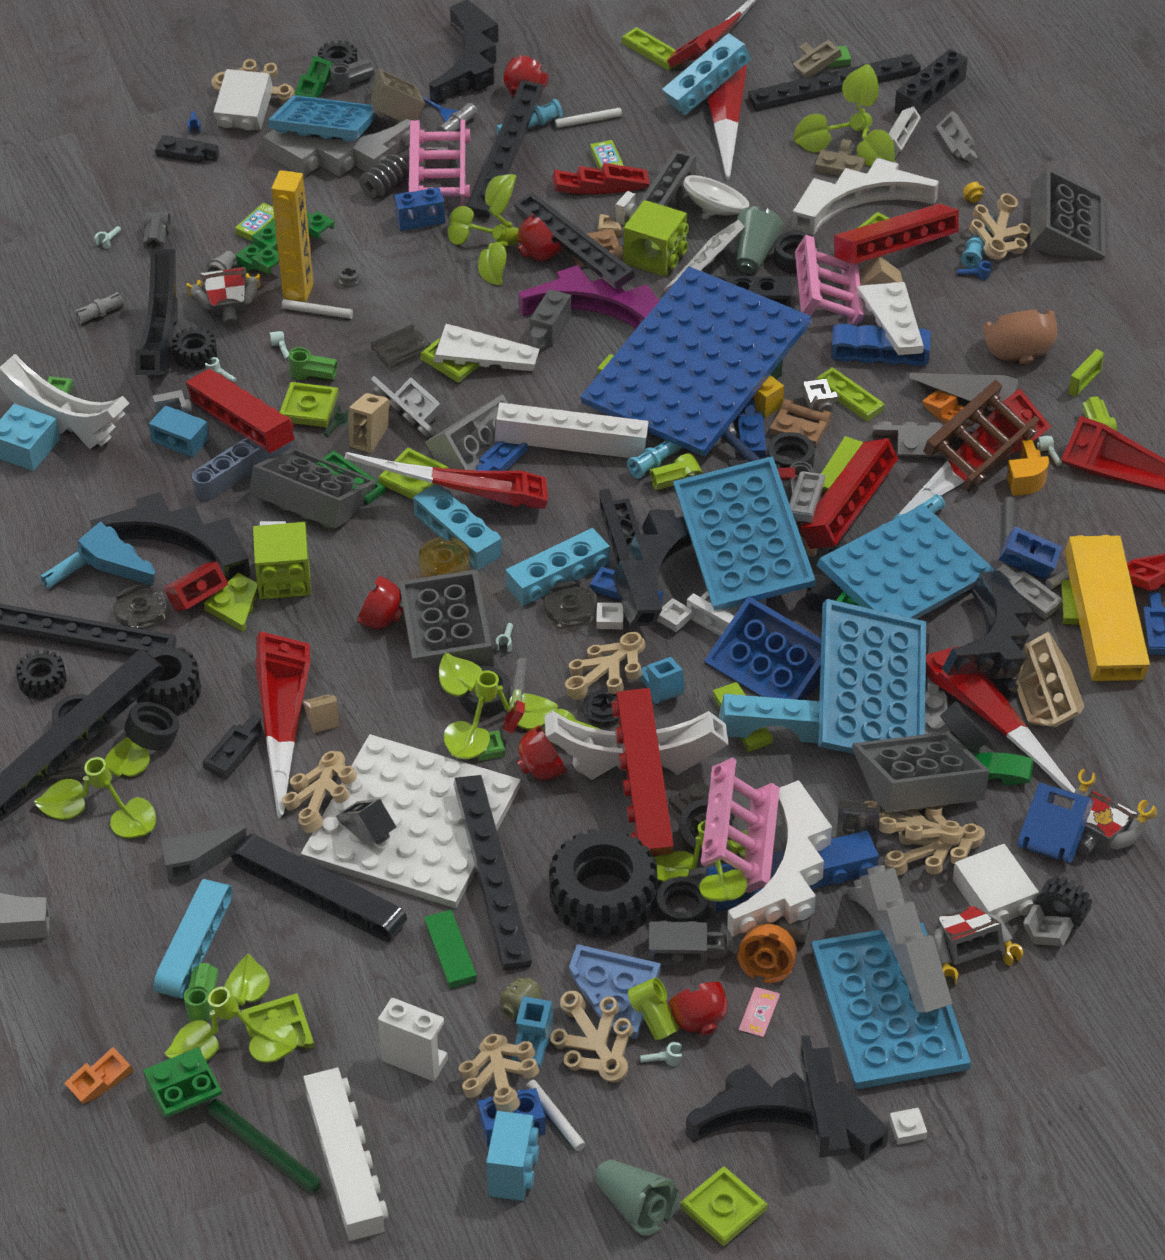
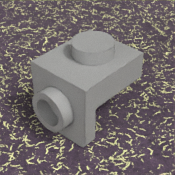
M440 141L439 147L426 146L425 150H456V143ZM450 159L425 160L427 167L448 169Z
M826 379L803 382L801 386L809 409L820 412L833 409L838 399L837 392L831 393Z
M182 390L153 396L156 415L165 405L187 414L192 413L190 400L184 399Z
M1033 905L1024 920V928L1032 944L1064 946L1074 926L1070 917L1045 916L1040 905Z

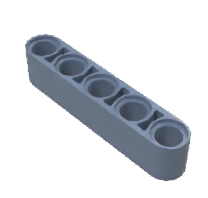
M244 438L193 472L192 480L195 497L200 501L214 499L252 474L254 465L289 450L293 445V441L269 453L248 438Z

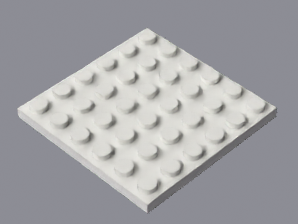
M369 734L352 764L357 774L356 780L350 784L341 783V785L346 786L350 797L342 803H336L332 798L322 816L323 825L312 833L301 852V858L320 867L456 909L476 872L453 785L454 778L482 775L496 830L500 827L519 791L521 780ZM381 799L397 827L389 832L390 837L380 844L376 845L375 842L363 843L337 820L336 815L357 801Z

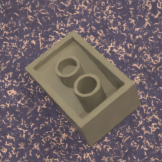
M377 69L371 98V105L375 109L374 112L385 118L387 115L395 118L394 121L397 124L406 119L410 121L417 120L425 105L418 86L384 70Z

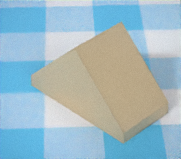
M881 256L874 258L859 270L860 286L903 282L901 272Z
M327 694L302 701L313 733L339 727L336 696Z

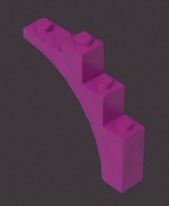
M578 265L557 272L556 280L518 292L519 312L522 316L533 314L550 289L571 295V309L593 311L612 316L631 325L635 329L638 328L660 301L647 284L625 291L622 286L616 290L602 278L591 282Z

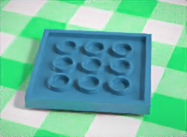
M293 95L268 119V128L275 129L278 133L293 131L301 136L316 134L324 139L340 137L343 141L351 142L357 140L379 115L374 112L375 109H373L372 105Z

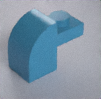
M672 657L641 668L642 675L639 679L647 688H650L651 699L655 704L683 695L685 689L683 670Z
M523 996L516 1021L518 1034L515 1045L525 1041L531 1042L535 1051V1056L532 1059L536 1060L539 1069H541L546 1046H549L552 1031V1001ZM512 1056L511 1058L513 1061L522 1062L518 1057Z

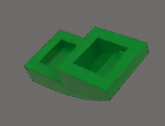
M313 56L307 74L301 75L295 95L318 98L331 77L330 68L335 63Z
M974 753V756L989 770L988 780L1001 778L1003 785L1031 782L1032 758L1008 753Z

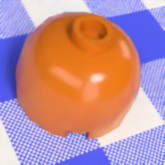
M762 924L747 932L740 943L737 959L740 967L751 978H754L756 975L765 977L766 979L763 981L765 983H775L787 978L796 962L797 948L793 937L787 930L774 924Z

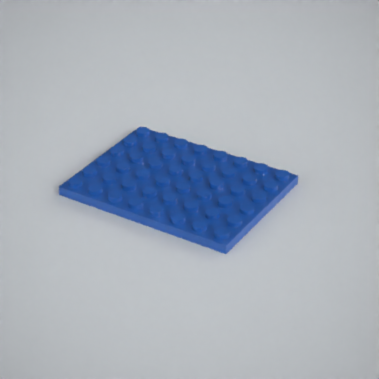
M688 266L580 396L581 403L613 417L648 421L647 432L705 457L812 323L811 316Z

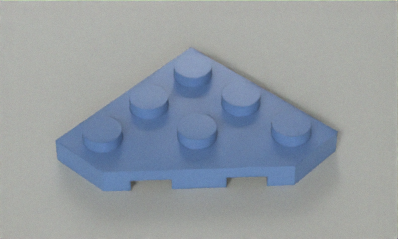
M577 944L569 965L570 976L599 1019H601L603 1013L600 1009L601 1000L608 996L614 997L619 1004V1012L614 1016L610 1033L616 1034L614 1023L620 1018H626L633 1026V1033L629 1038L637 1039L644 1017L641 1012H636L628 998V990L649 979L658 978L661 971V963ZM608 1004L605 1009H611L614 1004ZM622 1026L619 1031H625L628 1026Z

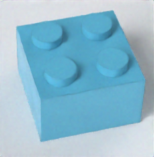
M13 404L0 419V459L34 471L60 441L57 419L55 417Z
M497 1111L486 1162L488 1196L525 1201L527 1189L532 1190L534 1182L532 1167L533 1163L537 1164L539 1156V1145H537L539 1129L534 1128L533 1115Z

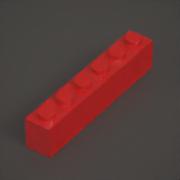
M936 204L834 235V258L850 264H857L959 232V209Z
M209 368L186 381L192 403L267 452L272 453L295 440L292 430L294 425L288 416L279 413L274 407L268 406L261 399L251 395L247 390L241 389L236 383L224 378L222 374H218Z
M889 438L863 442L819 501L812 523L804 522L799 529L810 549L835 546L897 462L898 457Z
M650 688L617 691L616 700L611 702L613 718H618L619 727L615 728L617 744H622L623 753L619 754L620 769L626 770L627 780H623L624 796L630 797L631 806H627L628 823L634 824L635 833H631V838L636 837L642 841V846L645 845L650 849L652 857L672 854L674 845Z

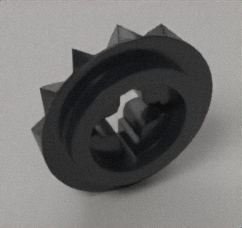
M600 689L589 693L582 704L584 717H589L591 723L598 721L602 726L605 722L614 724L618 718H613L611 702L616 700V694L609 693L608 689ZM603 703H606L607 706L605 712L601 711Z

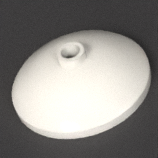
M690 175L683 182L686 192L694 203L700 206L702 211L708 215H737L741 210L749 207L748 200L742 194L716 180Z

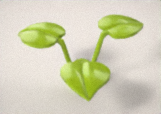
M869 64L850 73L843 82L842 91L847 101L856 103V108L859 113L851 116L850 122L827 127V119L824 115L811 114L799 122L794 132V141L807 151L820 152L825 150L831 142L829 130L851 126L855 131H863L862 138L864 141L858 144L857 154L858 157L865 158L866 165L872 167L877 158L896 163L894 143L886 131L873 130L867 136L873 120L871 115L866 113L860 104L865 107L872 106L879 94L877 77Z
M513 174L493 178L489 182L485 193V202L490 206L489 212L503 224L495 226L494 229L473 225L471 223L474 214L471 208L459 206L452 211L447 228L449 240L455 245H462L467 241L470 235V228L493 235L497 242L490 243L489 249L481 252L478 260V271L485 281L499 286L502 285V274L506 263L505 247L508 245L515 246L519 243L517 239L518 228L512 227V223L507 222L500 216L505 211L512 194L516 175Z
M445 653L441 660L439 681L443 690L450 695L458 697L465 695L469 690L472 693L475 692L479 698L472 725L465 721H457L450 724L444 732V744L450 754L456 758L472 759L484 753L488 748L490 734L487 730L477 728L483 703L492 701L497 694L508 713L517 700L525 703L524 715L517 725L525 730H531L538 725L544 726L545 716L558 709V705L551 700L528 693L512 696L508 705L502 692L503 687L498 686L499 678L496 673L488 670L482 671L477 664L454 657L448 653Z
M126 737L111 749L105 760L101 757H93L85 763L84 770L87 776L83 777L85 782L84 790L81 783L77 780L64 779L52 785L34 802L45 815L58 820H68L84 811L86 804L83 797L88 795L90 783L96 788L107 787L121 808L111 817L110 826L117 836L127 839L146 836L153 831L156 825V813L153 806L147 800L139 797L131 799L125 806L110 781L112 775L117 778L122 774L126 777H134L143 772L150 761L149 751L136 745Z
M706 820L698 825L699 836L696 837L694 856L686 851H675L672 854L653 857L657 864L659 882L664 883L668 879L678 876L689 877V871L696 869L703 845ZM747 830L742 831V833L747 835ZM730 838L727 839L729 851L734 854L739 853L744 858L745 847ZM718 860L715 862L718 874L707 876L699 885L700 893L705 899L726 901L727 899L739 898L744 894L747 889V879L739 870H730L723 873L721 862Z
M247 954L234 968L224 987H217L208 995V1003L213 1009L209 1013L212 1017V1027L203 1020H195L186 1024L175 1036L165 1055L170 1059L199 1047L205 1060H209L219 1048V1041L214 1036L218 1032V1017L230 1020L237 1016L256 1034L250 1042L249 1049L251 1055L262 1063L275 1062L292 1053L297 1046L298 1037L292 1025L282 1018L267 1019L259 1030L238 1009V1005L243 1006L245 1001L256 1002L261 999L270 985V978L266 970L250 954Z

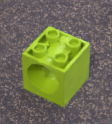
M643 200L623 227L624 263L666 277L671 269L676 268L681 255H685L688 249V242L686 241V234L689 229V224L686 223L687 213Z
M305 522L253 526L255 569L259 599L311 595Z

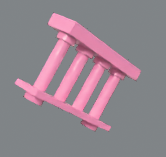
M419 120L410 121L409 192L427 189L420 185V181H424V178H460V187L439 188L443 197L460 196L461 206H466V199H470V185H466V143H470V129H466L465 120H461L460 131L424 132V130H420ZM425 141H460V150H424V148H420V144H425ZM437 159H460V168L424 169V167H420V162Z
M805 235L795 250L801 312L811 316L815 309L821 308L847 317L848 324L857 326L858 323L860 324L865 316L862 298H859L857 295V286H860L859 263L850 264L833 256L818 252L815 248L814 237ZM817 261L841 269L842 274L819 267ZM818 277L841 284L844 290L820 283ZM820 293L844 300L846 306L822 299Z
M730 758L712 767L701 864L707 866L718 860L725 861L742 872L743 876L747 879L746 892L751 893L765 887L770 881L780 788L770 783L759 789H754L735 777L736 760ZM733 789L750 799V811L732 800ZM730 813L748 823L747 835L729 825ZM728 837L745 847L744 859L726 849Z

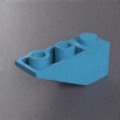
M100 521L78 540L77 552L95 569L150 586L155 584L156 572L153 565L147 560L143 561L130 544H125L121 541L112 527H106Z

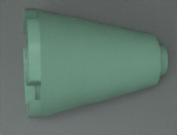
M757 206L744 208L737 217V220L745 227L736 236V266L743 273L747 274L758 271L774 246L776 239L781 235L783 221L779 215L769 209H766V212L760 211Z
M614 1159L601 1163L596 1170L595 1182L639 1234L649 1236L658 1232L661 1229L658 1224L664 1219L669 1221L673 1216L680 1194L679 1190L675 1188L674 1184L676 1183L670 1178Z

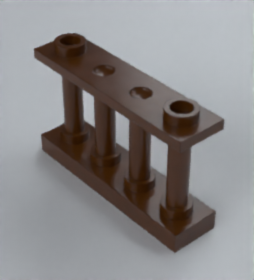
M996 379L927 440L923 450L930 458L936 452L939 454L943 453L968 476L963 487L966 491L972 486L978 487L987 477L986 474L1024 439L1030 440L1037 432L1036 426L1039 418L1035 416L1026 424L1000 400L999 393L1002 385ZM986 407H994L1019 431L1009 439L983 415V410ZM971 421L973 423L977 422L1002 447L992 454L966 430V425ZM953 437L960 438L985 462L975 470L949 446V441Z

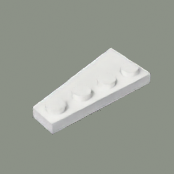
M737 220L711 237L666 286L664 291L667 293L688 266L702 271L703 268L712 263L715 259L714 257L745 226Z
M905 282L857 286V295L859 298H863L867 310L874 314L878 326L883 327L885 336L897 354L923 353L922 339Z
M446 324L434 362L443 363V359L454 360V364L465 365V361L479 362V366L483 367L499 364L503 369L533 371L539 348Z

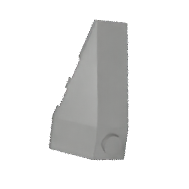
M910 373L909 377L969 401H972L995 379L1002 385L999 393L1002 402L1016 391L1018 379L1006 375ZM989 406L987 408L988 411H993L995 409L994 407L990 408Z
M504 395L498 396L427 440L425 443L434 459L448 466L449 469L477 470L476 467L479 464V459L496 444L495 431L499 403L508 404Z

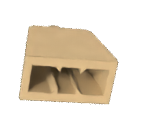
M366 393L349 407V447L372 453L388 428L390 401L386 397Z

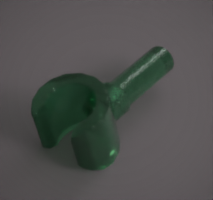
M341 406L334 408V420L323 433L325 437H329L338 425L348 423V409L341 413Z

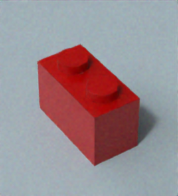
M211 562L205 563L163 589L174 610L179 611L192 607L229 584L218 563Z

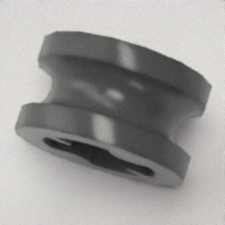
M345 266L338 271L341 286L352 288L359 284L360 274L357 267Z

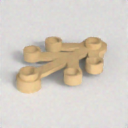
M247 59L244 61L243 67L237 70L256 72V61ZM267 63L264 66V71L260 73H269L270 77L274 78L278 75V69L275 63ZM225 72L217 73L212 78V86L218 92H220ZM282 84L279 87L273 86L271 95L277 96L278 101L281 104H285L295 93L290 85Z
M1002 194L997 202V210L999 211L997 224L988 213L987 207L978 204L972 212L976 219L972 220L968 227L972 234L981 237L985 243V253L994 260H1002L1007 252L1010 251L1022 254L1027 248V242L1024 240L1030 234V227L1027 224L1020 223L1018 226L1006 228L1009 213H1013L1018 205L1017 199L1011 194ZM984 223H985L986 226L989 228V230L991 231V233L994 235L993 238H992V237L989 235V233L985 230V225H984ZM1014 236L1019 237L1016 238L1013 242L1005 243L1003 241V239L1010 238Z
M629 632L621 637L620 643L590 646L587 649L589 659H575L569 663L570 673L573 677H570L565 682L568 696L574 700L583 699L588 692V687L608 671L609 679L606 682L608 692L617 694V691H623V681L620 678V661L625 657L628 658V664L625 666L628 679L641 677L642 670L641 665L638 663V654L645 649V640L639 633ZM614 653L611 656L604 657V654ZM595 668L585 677L581 676L586 672V669Z
M330 751L325 753L319 762V766L306 775L298 773L290 779L293 789L301 792L298 794L290 792L282 798V802L287 810L298 808L303 801L312 796L309 806L299 813L298 819L300 826L306 833L314 832L323 825V819L318 811L326 791L332 795L336 803L345 802L350 797V793L345 785H338L331 779L332 776L338 774L343 784H350L357 778L354 768L346 766L345 757L342 752ZM320 777L317 781L308 786L310 782Z
M865 801L863 806L860 807V821L867 824L879 823V831L883 833L905 831V837L910 840L938 837L940 842L946 844H957L964 835V829L959 826V823L946 820L942 816L941 806L925 808V817L932 819L933 822L927 821L915 809L901 811L906 815L887 813L885 810H882L876 801Z
M966 824L962 827L964 835L957 844L942 843L938 840V837L910 840L905 837V831H899V840L902 844L923 846L906 853L898 850L890 851L884 860L885 869L895 868L897 876L903 875L907 872V863L934 854L925 860L926 871L929 874H939L943 870V862L951 847L959 845V847L953 848L950 852L951 862L955 864V862L968 858L970 849L977 848L982 844L985 838V831L976 824Z
M577 991L564 993L560 1000L561 1008L567 1016L575 1017L587 1037L568 1035L564 1029L559 1028L555 1029L550 1035L552 1044L558 1049L569 1047L596 1051L600 1059L583 1058L578 1051L571 1050L565 1054L564 1063L571 1071L579 1069L596 1071L600 1073L605 1081L613 1083L622 1081L628 1072V1063L623 1055L628 1038L633 1033V1026L626 1018H620L614 1023V1031L617 1037L612 1052H610L606 1044L614 1016L619 1012V1004L616 999L608 996L601 1000L600 1009L603 1013L598 1030H596L584 1011L586 1003L581 994ZM571 999H575L572 1004H567ZM608 1004H614L611 1009H605ZM622 1026H628L625 1031H619ZM559 1036H564L562 1041L556 1042ZM572 1058H578L574 1064H569ZM617 1063V1066L614 1069H608L611 1065Z
M491 1034L481 1042L479 1046L480 1053L473 1061L469 1060L460 1064L459 1072L462 1079L466 1080L463 1082L462 1088L466 1097H476L481 1094L482 1088L494 1076L497 1090L494 1093L493 1101L497 1111L513 1112L519 1107L520 1101L516 1091L509 1086L506 1071L520 1074L524 1078L535 1077L539 1073L537 1062L535 1059H532L535 1056V1051L531 1042L525 1041L518 1045L508 1043L505 1036ZM506 1055L515 1056L522 1062L504 1059ZM488 1060L491 1061V1063L480 1073V1075L477 1078H475L479 1073L478 1070Z

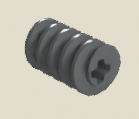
M390 154L360 176V187L371 199L376 198V196H383L385 192L391 190V187L397 186V183L409 177V167L401 157Z

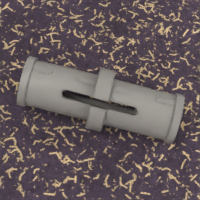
M472 103L466 104L460 111L451 114L450 119L438 127V132H456L460 130L461 120H465L466 126V123L478 114L476 112L477 108Z
M116 292L101 300H93L91 304L76 309L74 314L79 324H83L97 317H105L106 313L123 307L124 302L121 295Z

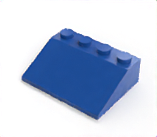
M748 596L704 662L761 697L804 700L820 684L822 639Z

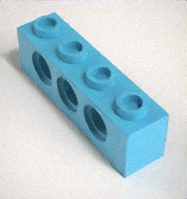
M728 33L662 90L668 103L683 115H686L748 63L751 57L745 44Z
M434 484L413 497L414 515L477 571L502 557V539L500 535L488 528L481 518L472 514L465 504H461L456 500L449 490Z
M591 528L505 569L506 588L522 606H525L576 580L582 579L601 567L609 565L610 546Z

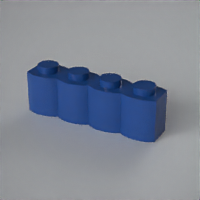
M837 324L833 326L831 358L837 361L858 360L864 363L881 361L887 364L927 365L929 364L931 331L918 328L923 343V353L898 355L885 336L883 328L873 325L856 327L851 324Z

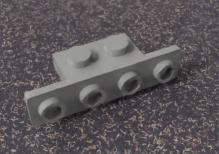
M375 376L371 378L376 385L374 390L380 396H388L390 398V405L397 412L402 409L405 412L403 416L412 425L418 423L420 426L417 429L427 439L430 436L437 435L428 424L444 407L412 377L395 394Z
M883 421L878 422V425H873L872 436L898 437V457H929L923 452L926 442L943 427V424L932 422L928 423V426H918L915 422H905L903 425H893L892 422ZM967 424V425H966V427H967L966 430H967L970 434H972V433H973V427H972V426H968V424ZM936 452L932 456L936 458H947L943 453L939 454L938 452Z

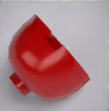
M519 55L518 58L512 57L503 73L504 85L513 97H515L521 80L543 84L544 91L549 82L547 72L544 74L540 69L542 65L530 57Z
M532 214L520 225L517 232V239L520 245L517 249L524 258L529 256L534 261L544 262L552 259L562 251L558 242L556 244L552 242L554 235L539 217L535 218V215Z
M380 575L374 583L376 584L375 589L369 592L357 620L358 623L372 629L388 627L393 620L398 622L404 611L401 606L402 597L400 589L395 583Z
M538 725L527 732L520 740L518 752L521 758L517 760V763L525 775L530 772L535 779L542 781L552 780L568 770L552 743L545 736V732Z
M713 981L699 984L700 990L690 992L688 988L668 1001L669 1008L678 1026L690 1033L700 1032L702 1036L709 1035L717 1030L716 1025L723 1021L728 1011L727 996L720 982Z

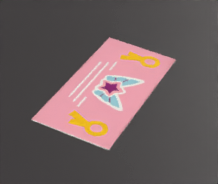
M755 987L739 1030L764 1037L780 994Z

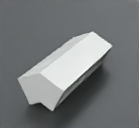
M914 107L903 110L889 132L894 143L895 158L899 151L903 149L921 118Z

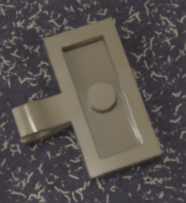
M829 40L815 49L805 42L799 46V49L804 54L802 58L793 63L795 71L803 78L814 76L829 64H832L842 54L840 49Z
M843 139L839 153L825 150L820 151L815 164V171L841 176L845 168L862 172L865 166V158L850 155L852 141Z

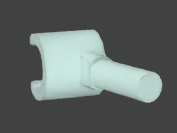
M117 226L110 233H97L95 235L96 245L99 246L102 243L103 248H110V240L121 231V228Z
M282 331L270 332L271 346H279L285 360H289L284 333Z
M212 357L211 365L205 363L206 370L210 368L216 373L222 374L230 382H236L234 376L221 368L218 358Z
M1052 436L1038 437L1037 449L1040 452L1048 451L1055 464L1061 466L1062 462L1055 452Z
M508 623L504 634L496 638L497 651H499V647L503 644L507 645L508 652L512 651L510 635L513 624Z
M673 1042L667 1046L666 1052L640 1055L641 1063L660 1060L665 1061L670 1066H677L683 1056L678 1054L682 1046L679 1043Z

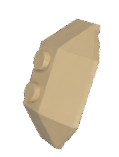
M1046 632L1024 646L1023 653L1026 659L1016 676L1017 692L1030 725L1057 727L1079 715L1085 706L1069 664L1051 634Z

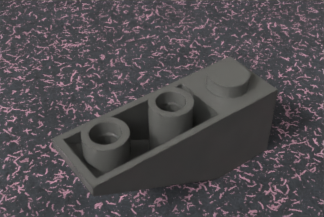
M245 824L161 839L169 883L197 878L229 858L233 851L247 837Z

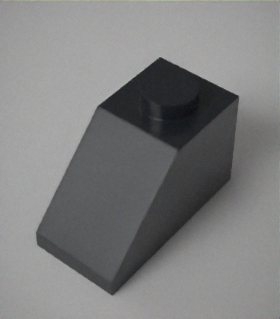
M381 799L357 801L336 815L337 820L363 843L375 842L376 845L387 840L390 837L389 832L397 827Z

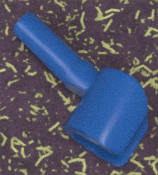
M194 111L191 112V118L187 121L188 133H191L192 128H198L199 132L202 131L201 122L196 118V112Z
M982 261L978 268L957 269L958 275H977L979 279L986 280L992 271L990 269L991 263Z

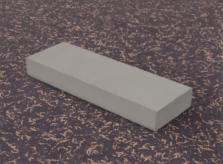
M800 471L789 504L796 521L812 523L825 483L824 474Z

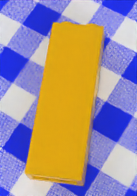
M1069 536L1064 555L1091 680H1144L1150 663L1121 536Z

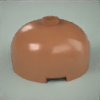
M1037 309L1014 312L998 317L997 323L991 325V322H986L983 325L985 343L990 353L1002 361H1019V364L1032 363L1035 358L1049 352L1056 343L1058 336L1056 316L1052 310H1047L1046 314H1040L1037 312Z

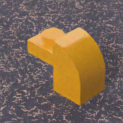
M1033 440L1022 441L1020 459L1008 461L1006 479L1012 496L1035 493L1043 488L1046 483L1049 457H1041L1039 449H1035Z

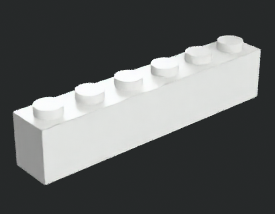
M499 403L495 441H505V443L512 444L528 443V446L631 458L638 457L645 449L648 421Z
M339 1068L303 1076L305 1093L348 1240L352 1241L385 1232L384 1219H388V1212L385 1201H379L377 1194L381 1193L377 1175L371 1176L369 1169L373 1168L369 1150L363 1151L362 1144H365L366 1141L362 1126L356 1127L354 1121L358 1119L355 1102L349 1103L347 1096L351 1095L348 1079L341 1078Z

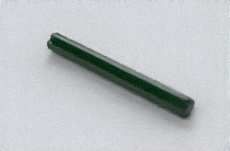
M215 1098L207 1105L209 1115L308 1193L314 1194L320 1189L322 1185L321 1179L220 1099Z

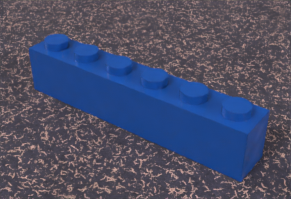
M868 831L831 839V845L821 851H817L824 860L823 879L813 885H809L811 890H815L818 887L840 884L844 881L860 878L868 874L867 869L878 866L879 855ZM785 850L773 853L770 880L776 874L784 858ZM730 864L721 865L723 873L730 870H738ZM716 866L706 868V877L718 874ZM763 888L751 893L745 891L742 896L733 900L712 901L716 912L730 910L748 901Z

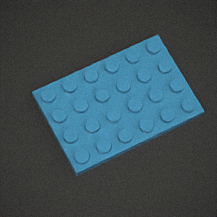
M773 456L673 481L713 610H723L742 605L748 596L758 601L816 586L815 577Z
M924 504L821 557L817 563V566L860 607L912 619H918L972 589L980 572L995 571L992 566Z
M830 599L825 600L822 610L819 747L854 754L852 749L853 743L925 734V621Z
M920 923L923 935H927L924 924ZM882 930L811 941L812 954L854 1089L970 1070L971 1061L952 1005L929 1012H916L901 967Z

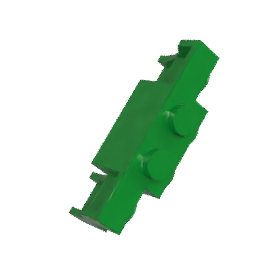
M319 211L313 215L307 212L309 235L320 239L323 231L328 228H335L334 220ZM275 219L253 234L252 244L236 254L237 266L240 268L245 267L246 271L257 269L267 274L271 273V268L279 263Z

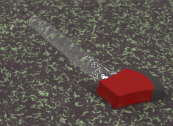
M522 657L516 660L510 711L505 717L501 733L503 740H507L513 734L525 711V703L522 700L527 661Z

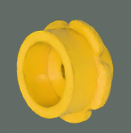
M971 182L963 188V198L971 203L978 202L982 199L985 189L978 182Z

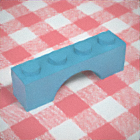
M724 694L719 719L726 724L728 737L747 738L759 728L782 726L794 731L798 735L800 742L818 743L820 701Z

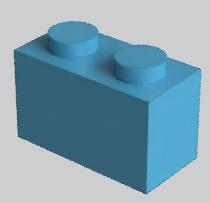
M166 405L149 423L152 442L192 458L209 440L207 421Z

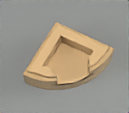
M600 214L598 232L613 229L616 236H621L620 224L611 220L610 216Z

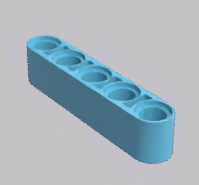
M207 879L201 881L157 970L153 983L154 992L181 999L184 998V993L189 988L193 967L202 963L231 902L233 892L231 885Z

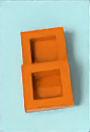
M940 389L922 400L923 406L945 424L964 408L958 405L957 396Z
M112 1047L92 1067L87 1063L84 1064L64 1084L85 1104L117 1085L132 1073L134 1069Z

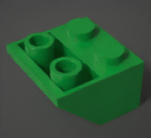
M199 1047L143 1070L147 1091L158 1113L166 1118L222 1095V1090Z

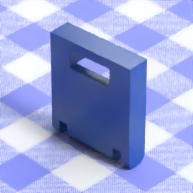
M1039 782L1017 846L1024 849L1027 847L1029 851L1057 860L1061 859L1063 849H1065L1063 861L1071 863L1094 801L1089 797ZM1055 795L1073 800L1072 809L1053 804Z

